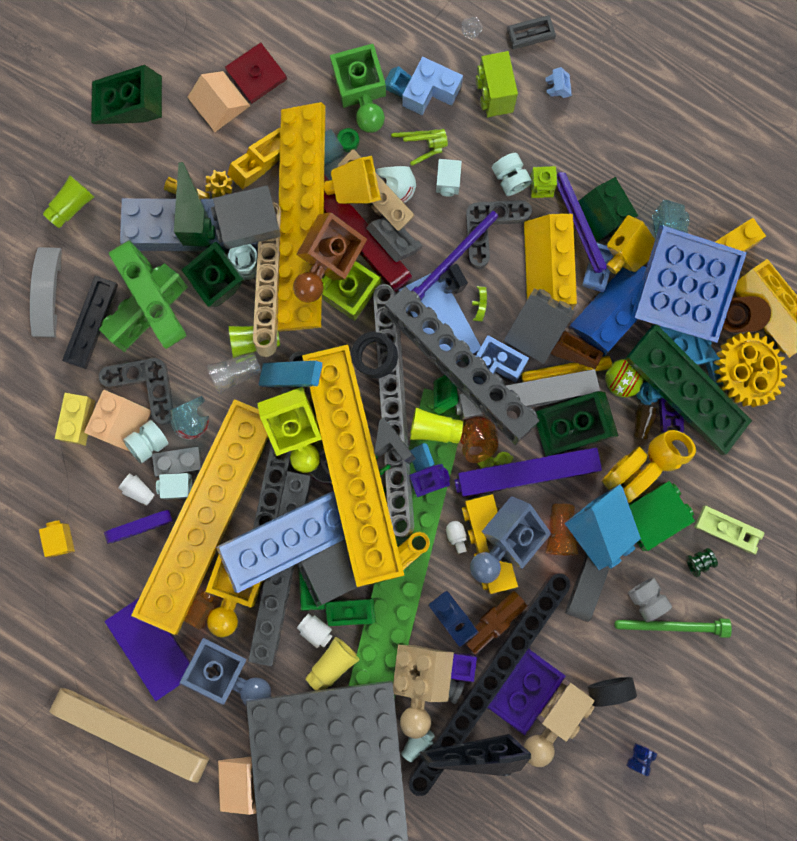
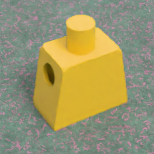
M372 156L355 159L331 170L332 180L324 183L326 194H335L338 203H371L381 200Z
M628 215L608 242L607 248L613 255V258L606 266L613 274H617L622 267L636 272L649 261L655 239L643 221Z

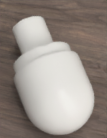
M459 521L450 522L446 527L449 542H451V545L456 546L458 554L467 552L464 541H467V535L463 524Z

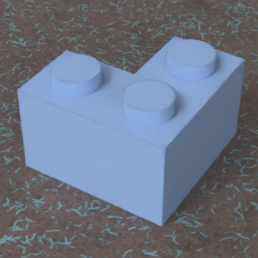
M422 56L403 93L402 106L420 115H423L432 97L452 106L462 87L463 75Z
M490 336L486 337L476 357L479 356L485 361L487 368L492 373L497 372L515 383L529 359ZM473 378V381L476 384H484V381L481 378Z

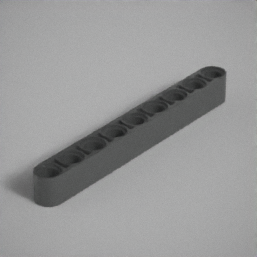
M302 351L293 353L289 358V362L303 359L302 355H306V353ZM283 387L282 394L291 391L290 387ZM303 387L306 394L307 387ZM272 444L270 446L253 529L261 526V520L266 516H269L272 520L278 518L287 472H290L291 451L287 452V456L284 459L278 460L275 457ZM274 471H281L282 479L278 483L271 481V474ZM271 493L276 494L277 503L273 506H268L266 504V497Z

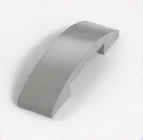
M38 247L35 255L30 286V326L32 337L56 338L57 315L55 314L57 272L61 271V248Z

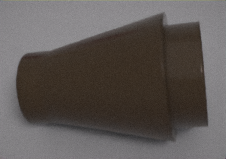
M638 404V409H635L634 437L648 439L651 428L658 416L656 414L657 408Z

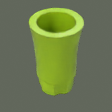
M69 175L63 187L48 204L49 207L44 211L43 215L56 227L60 228L95 197Z
M228 326L233 358L257 352L253 342L254 326ZM279 333L277 334V347L280 346ZM263 340L260 345H267L270 341Z

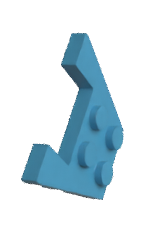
M660 327L697 365L706 364L709 377L717 385L723 384V382H716L721 376L714 373L715 370L720 369V366L714 364V361L721 358L716 355L711 347V341L666 327ZM649 384V401L663 398Z

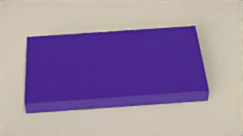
M138 598L104 622L154 700L158 701L181 685L179 683L190 661L172 633L131 616L139 600Z

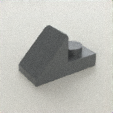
M383 417L379 421L375 455L380 457L394 447L391 452L399 462L404 460L407 464H410L416 459L390 423Z

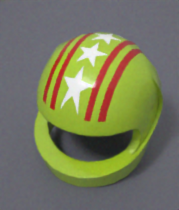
M625 359L615 361L605 376L609 391L620 398L631 397L639 393L644 379Z

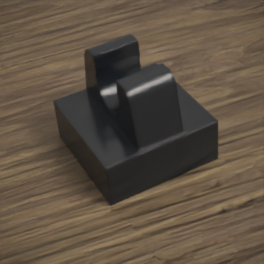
M457 263L450 266L438 279L439 283L443 281L449 282L450 286L444 290L446 294L453 292L457 294L463 291L468 284Z

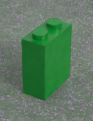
M670 481L662 483L629 504L641 538L637 544L642 552L649 551L695 522L692 517L694 515L693 510L687 503H683L680 498L681 492L674 483L671 484Z

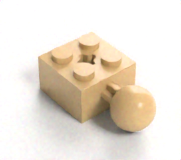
M398 645L393 691L396 695L411 698L410 708L406 709L400 718V727L406 736L418 739L429 732L431 718L424 709L425 701L448 702L454 652L417 645Z
M566 679L562 681L537 717L546 726L545 730L541 735L531 736L524 744V747L531 753V759L528 763L532 766L544 767L548 765L554 757L553 743L559 736L566 742L569 738L573 739L580 729L578 725L583 717L588 718L594 709L592 704L595 700Z

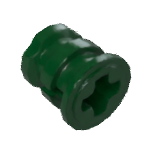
M710 548L704 549L703 552L695 553L694 557L691 555L686 556L688 568L695 577H699L701 571L705 573L710 570V567L715 568L718 566L715 554Z

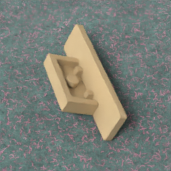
M352 150L338 164V167L362 157L355 150ZM376 173L381 200L371 202L373 204L371 208L379 216L383 214L394 228L400 231L415 215Z

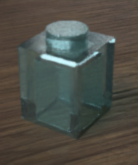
M332 129L325 132L324 167L344 156L343 147Z

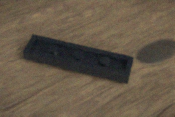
M94 276L62 359L63 362L87 369L101 332L99 328L108 314L118 287L116 282Z

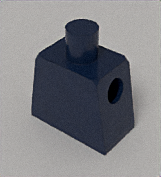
M448 591L442 593L428 605L459 647L479 633ZM458 624H464L460 630L455 629Z

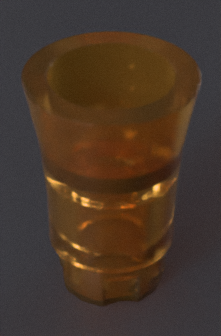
M564 503L552 504L549 523L551 535L548 537L545 554L559 556L578 555L576 538L564 524L574 516V505Z

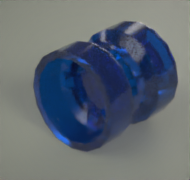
M635 743L632 749L634 752L633 756L628 759L626 766L649 777L651 772L650 765L656 760L658 753Z

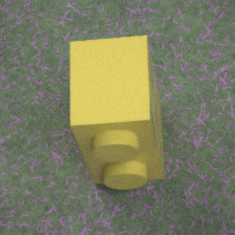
M65 393L55 439L86 446L88 434L84 433L93 414L95 400L87 396Z

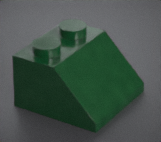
M616 177L595 187L578 200L596 243L615 234L628 215L636 219L639 216Z
M214 242L182 269V272L208 308L218 307L237 292L244 281L218 242Z

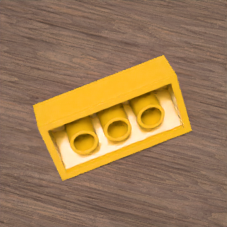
M549 214L525 221L524 244L527 299L534 288L537 290L542 289L547 291L552 299L569 304L572 307L571 310H573L577 304L573 214Z
M766 259L737 281L734 292L737 297L757 296L769 304L771 318L763 329L776 340L778 348L781 349L780 351L787 354L790 358L797 353V295L771 262Z

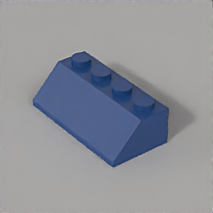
M642 266L636 272L622 268L606 285L604 293L600 292L569 326L585 342L603 352L602 357L609 352L638 320L632 318L631 315L647 268L645 266Z

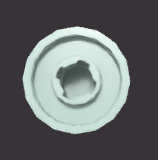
M518 153L508 154L492 166L497 179L502 180L500 185L506 196L517 194L532 183L527 170L522 169L523 163Z
M251 244L231 248L228 258L243 279L251 280L256 277L258 257L256 249Z
M152 420L142 425L139 433L133 432L123 439L131 454L141 464L152 457V451L159 452L168 445L166 437Z

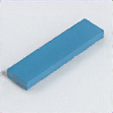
M315 360L263 363L259 386H318L322 362Z

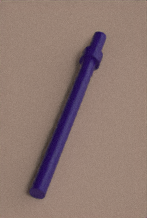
M492 211L418 287L415 286L411 291H415L422 300L425 297L424 293L499 217L498 214Z

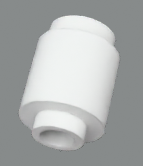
M309 613L297 627L301 632L300 635L316 648L320 645L325 647L333 637L330 634L332 629L315 615L311 616Z

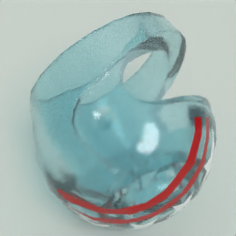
M203 396L170 410L171 427L181 438L188 440L196 439L207 430L209 416L200 417L197 414V408L206 401Z

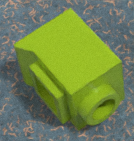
M556 166L533 167L530 175L532 179L530 184L531 198L554 197V191L557 187Z

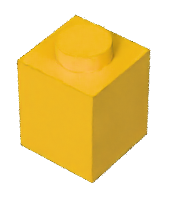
M58 520L46 523V528L39 529L45 557H56L75 552L69 524H63Z

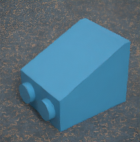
M620 484L591 501L564 523L598 570L607 566L611 569L622 561L620 557L636 549L634 544L641 539L626 495Z

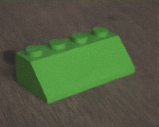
M165 263L161 267H156L151 272L153 279L169 306L188 288L182 278ZM132 295L129 299H125L119 304L118 310L113 315H109L103 320L99 330L114 345L125 352L150 327V324ZM163 309L156 312L155 318H158L163 313Z

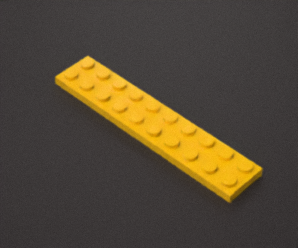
M322 102L281 109L279 169L281 237L277 330L279 332L321 328L322 295L315 302H302L294 294L293 283L298 275L309 272L312 265L296 254L317 216L323 214L325 105Z
M344 345L302 355L303 361L316 360L322 362L318 386L310 387L356 586L361 587L404 576V571L349 347Z
M235 399L233 400L131 616L174 635L178 634L217 550L216 547L220 544L269 438L257 408Z

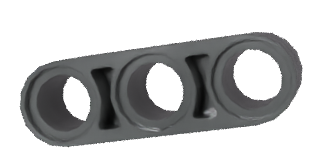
M587 553L565 612L585 622H589L592 618L610 569L607 566L598 570Z

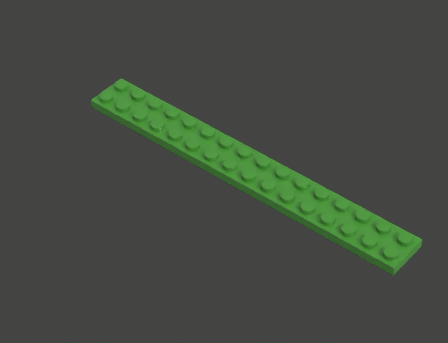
M424 388L419 409L437 414L434 410V391ZM454 406L440 414L441 416L452 417V420H460V415H456ZM411 440L409 450L426 443L434 465L443 464L449 476L451 475L458 443ZM413 461L410 463L411 474L417 472ZM402 474V478H401L400 484L403 482V479H404L403 474ZM412 485L413 533L420 531L427 534L430 545L426 552L421 554L403 570L404 576L374 584L371 598L374 601L376 622L364 624L356 655L360 660L354 664L349 686L383 681L394 682L398 645L409 644L447 487L417 497ZM399 497L395 501V506L397 509L402 508L405 505V498ZM405 520L397 524V531L402 533L407 528ZM395 535L397 547L409 537L401 538ZM416 536L412 540V544L416 549H422L426 546V540L422 536Z

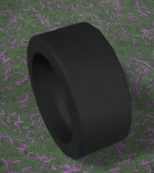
M372 331L364 333L357 338L352 346L351 359L359 372L368 378L378 379L387 376L393 371L397 365L398 351L390 338L380 332ZM380 342L387 348V359L378 368H368L362 362V353L369 344Z
M632 677L603 680L588 686L589 696L595 700L592 704L594 707L621 704L637 697Z

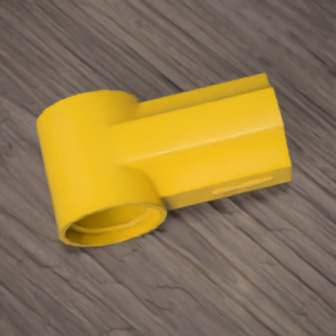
M424 532L413 533L398 546L403 570L428 550L430 540ZM422 536L425 538L426 546L422 549H416L412 544L414 537Z

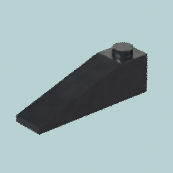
M510 734L423 751L420 752V758L431 768L509 776L513 772L523 769L531 759V753Z

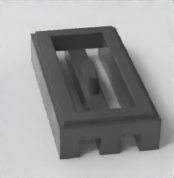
M550 15L507 26V33L509 34L510 42H512L513 50L552 40L556 37ZM543 24H547V25H548V26L540 27V28H537V29H536V28L529 29L528 31L521 32V33H518V34H515V33H514V32H516V31L528 29V28L535 27V26H539V25H543Z

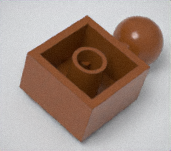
M331 212L319 214L296 254L312 265L309 272L301 273L296 277L293 283L295 296L302 302H315L321 297L324 290L321 280L323 275L332 280L346 279L367 238Z

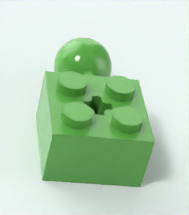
M374 44L330 55L331 68L343 108L359 104L360 108L356 114L357 125L364 132H377L384 124L385 115L381 107L374 104L372 100L386 96V84Z

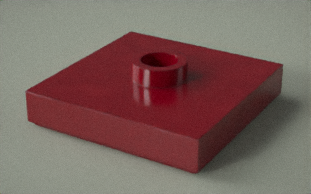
M261 42L225 66L227 73L251 104L287 80L286 74Z

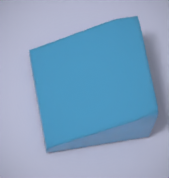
M399 66L392 68L385 80L386 90L403 98V93L412 76Z
M426 443L410 450L416 458L413 460V464L417 472L434 466Z

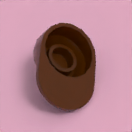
M757 296L734 297L731 300L722 328L735 333L761 330L770 321V306L764 299Z

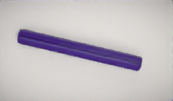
M559 172L557 174L558 191L568 214H573V225L593 271L601 273L607 269L606 263L566 173Z

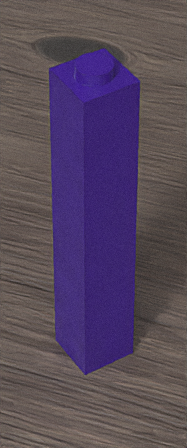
M596 447L461 472L457 474L458 479H454L456 493L461 492V497H468L598 473L602 471L598 448Z

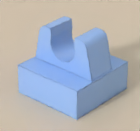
M562 67L553 69V74L546 77V82L548 84L554 83V86L548 89L547 93L550 96H561L563 98L572 96L570 75Z

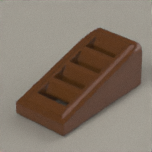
M564 330L550 354L596 369L604 353Z

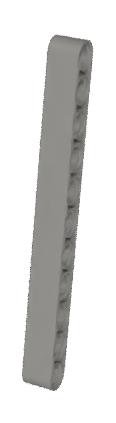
M382 284L375 289L373 294L376 332H380L388 338H394L393 343L397 347L398 361L390 374L379 378L381 416L390 423L393 429L396 427L400 428L399 437L409 448L400 329L392 321L383 324V319L386 317L384 307L385 303L389 300L381 301L383 295L391 294L390 300L396 293L389 285ZM377 342L378 367H380L386 361L388 352L382 343ZM392 382H397L396 389L388 392V385ZM398 405V412L394 415H389L390 407ZM394 447L384 453L385 466L387 464L391 466L390 469L385 471L387 505L394 535L407 538L414 531L412 485L409 476L411 475L410 464H407L404 460L400 462L393 461L391 450ZM403 474V482L395 485L393 481L395 475ZM404 497L405 505L397 509L395 506L396 499ZM405 520L407 528L404 532L399 533L397 531V524Z

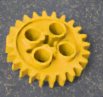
M750 332L740 333L727 339V343L720 346L722 351L716 353L721 359L714 361V364L720 366V369L715 370L714 373L721 376V378L716 380L718 383L723 382L724 385L721 389L723 391L728 390V397L735 396L734 402L736 404L742 402L743 407L749 405L751 407L762 406L775 400V396L781 394L779 388L785 387L781 380L787 378V375L782 373V370L786 369L787 366L781 365V361L785 357H778L777 355L781 349L774 350L775 342L766 343L767 336L759 338V333L752 335Z

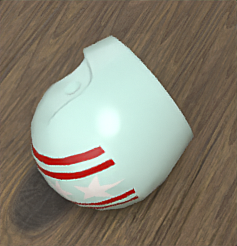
M394 166L375 170L379 177L386 178V184L403 203L413 197L416 189V180L410 167Z

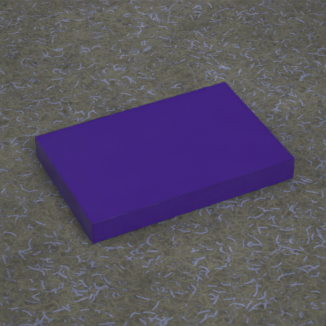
M528 649L487 708L525 735L566 676Z

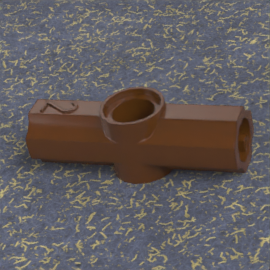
M515 591L511 592L496 607H492L479 619L480 622L475 626L479 633L465 644L476 655L493 638L500 636L510 626V622L519 616L528 605Z

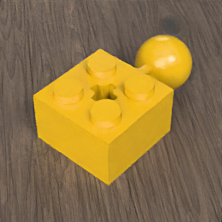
M218 555L205 592L222 597L223 601L220 607L210 612L207 626L213 635L227 637L236 630L238 625V618L234 612L236 604L254 607L263 581L236 593L220 555Z

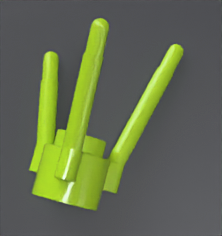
M444 129L391 134V137H404V142L427 140L428 147H433V150L411 161V166L435 154L442 153V148L448 146L447 135Z

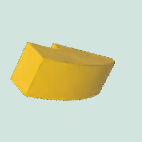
M281 128L276 129L249 146L246 154L230 163L227 175L242 190L264 175L280 160Z

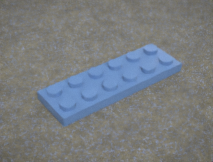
M332 491L217 546V551L234 591L239 593L344 540L345 535L335 493Z

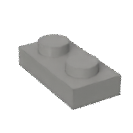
M200 447L152 454L155 477H159L162 474L200 471L202 467Z

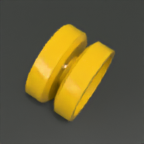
M639 446L621 458L601 482L608 490L623 483L622 488L629 504L661 475L662 470L655 462L648 463L640 469L647 460L648 455Z

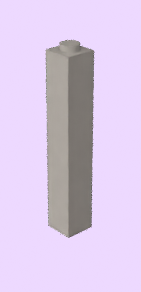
M595 369L506 385L509 390H513L519 395L520 401L526 407L530 408L569 401L600 391ZM464 394L458 395V404L454 406L456 415H460L461 421L485 416ZM497 394L489 395L493 401H501Z

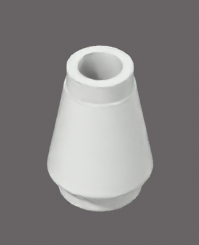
M130 473L118 487V489L123 491V495L146 506L155 496L137 475L133 476Z

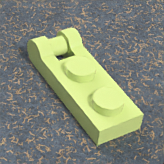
M703 506L694 527L753 555H756L758 551L757 544L759 540L763 539L765 534L761 530L708 506ZM746 533L750 535L748 543L743 541Z

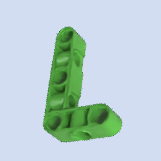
M130 240L109 252L111 259L163 347L167 349L187 337L153 279L151 272L154 269L147 258ZM163 309L162 316L155 318L156 312Z

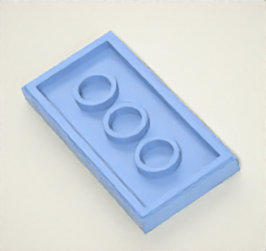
M429 275L406 287L411 291L415 286L418 287ZM437 280L424 293L425 297L421 302L426 307L432 308L437 314V318L443 324H448L452 328L454 335L459 340H463L468 344L473 354L477 353L481 346L452 293L446 294L444 292L448 284L446 281L439 283ZM410 312L413 318L418 316L417 313ZM431 328L423 329V331L427 334L434 333L433 329ZM447 344L439 345L444 351L451 350Z

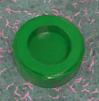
M351 128L342 129L337 135L338 147L344 152L356 150L359 146L358 133Z

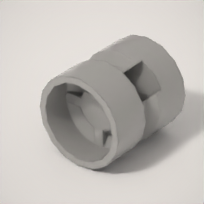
M654 577L640 583L628 592L634 605L640 606L639 613L645 622L655 620L672 608L666 595H660L661 587Z

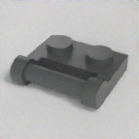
M385 217L371 222L366 228L395 262L416 254L423 247L419 241L413 239L404 227L400 231L396 230Z

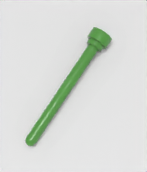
M719 618L718 621L713 623L645 622L640 620H616L614 623L615 628L621 630L712 632L714 635H718L719 638H730L732 631L731 621L726 618Z

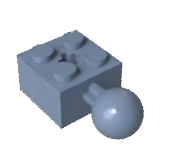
M511 496L482 530V533L493 545V549L490 552H482L473 557L470 563L471 575L481 583L493 582L500 574L501 565L499 561L502 558L521 569L524 568L551 535V532L531 504Z
M205 638L201 640L179 683L221 705L225 704L231 690L240 693L241 700L245 705L246 700L271 697L270 685L264 679L254 677L245 680L239 677L247 659ZM217 666L216 671L219 675L209 678V673L206 671L207 667Z

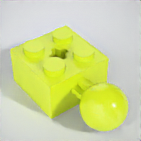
M303 387L257 403L261 421L276 456L291 451L290 463L296 471L300 473L314 471L319 465L320 454L311 443L322 440Z

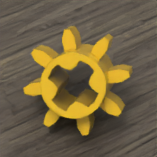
M213 170L211 177L206 176L207 184L205 185V191L211 192L212 198L224 196L226 193L231 194L233 179L227 178L226 171L217 172Z

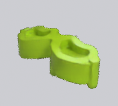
M476 286L479 290L480 302L472 301V305L479 306L473 321L482 322L487 305L486 287Z
M507 452L499 453L494 459L489 455H483L479 459L477 466L483 469L493 467L494 465L510 464L513 461V456Z

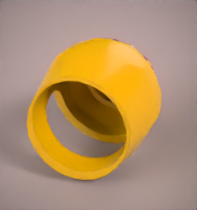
M669 430L658 435L650 442L648 447L649 461L651 463L655 462L662 471H673L680 468L682 464L690 462L696 453V447L691 438L676 430ZM674 440L683 442L688 449V456H681L672 442Z

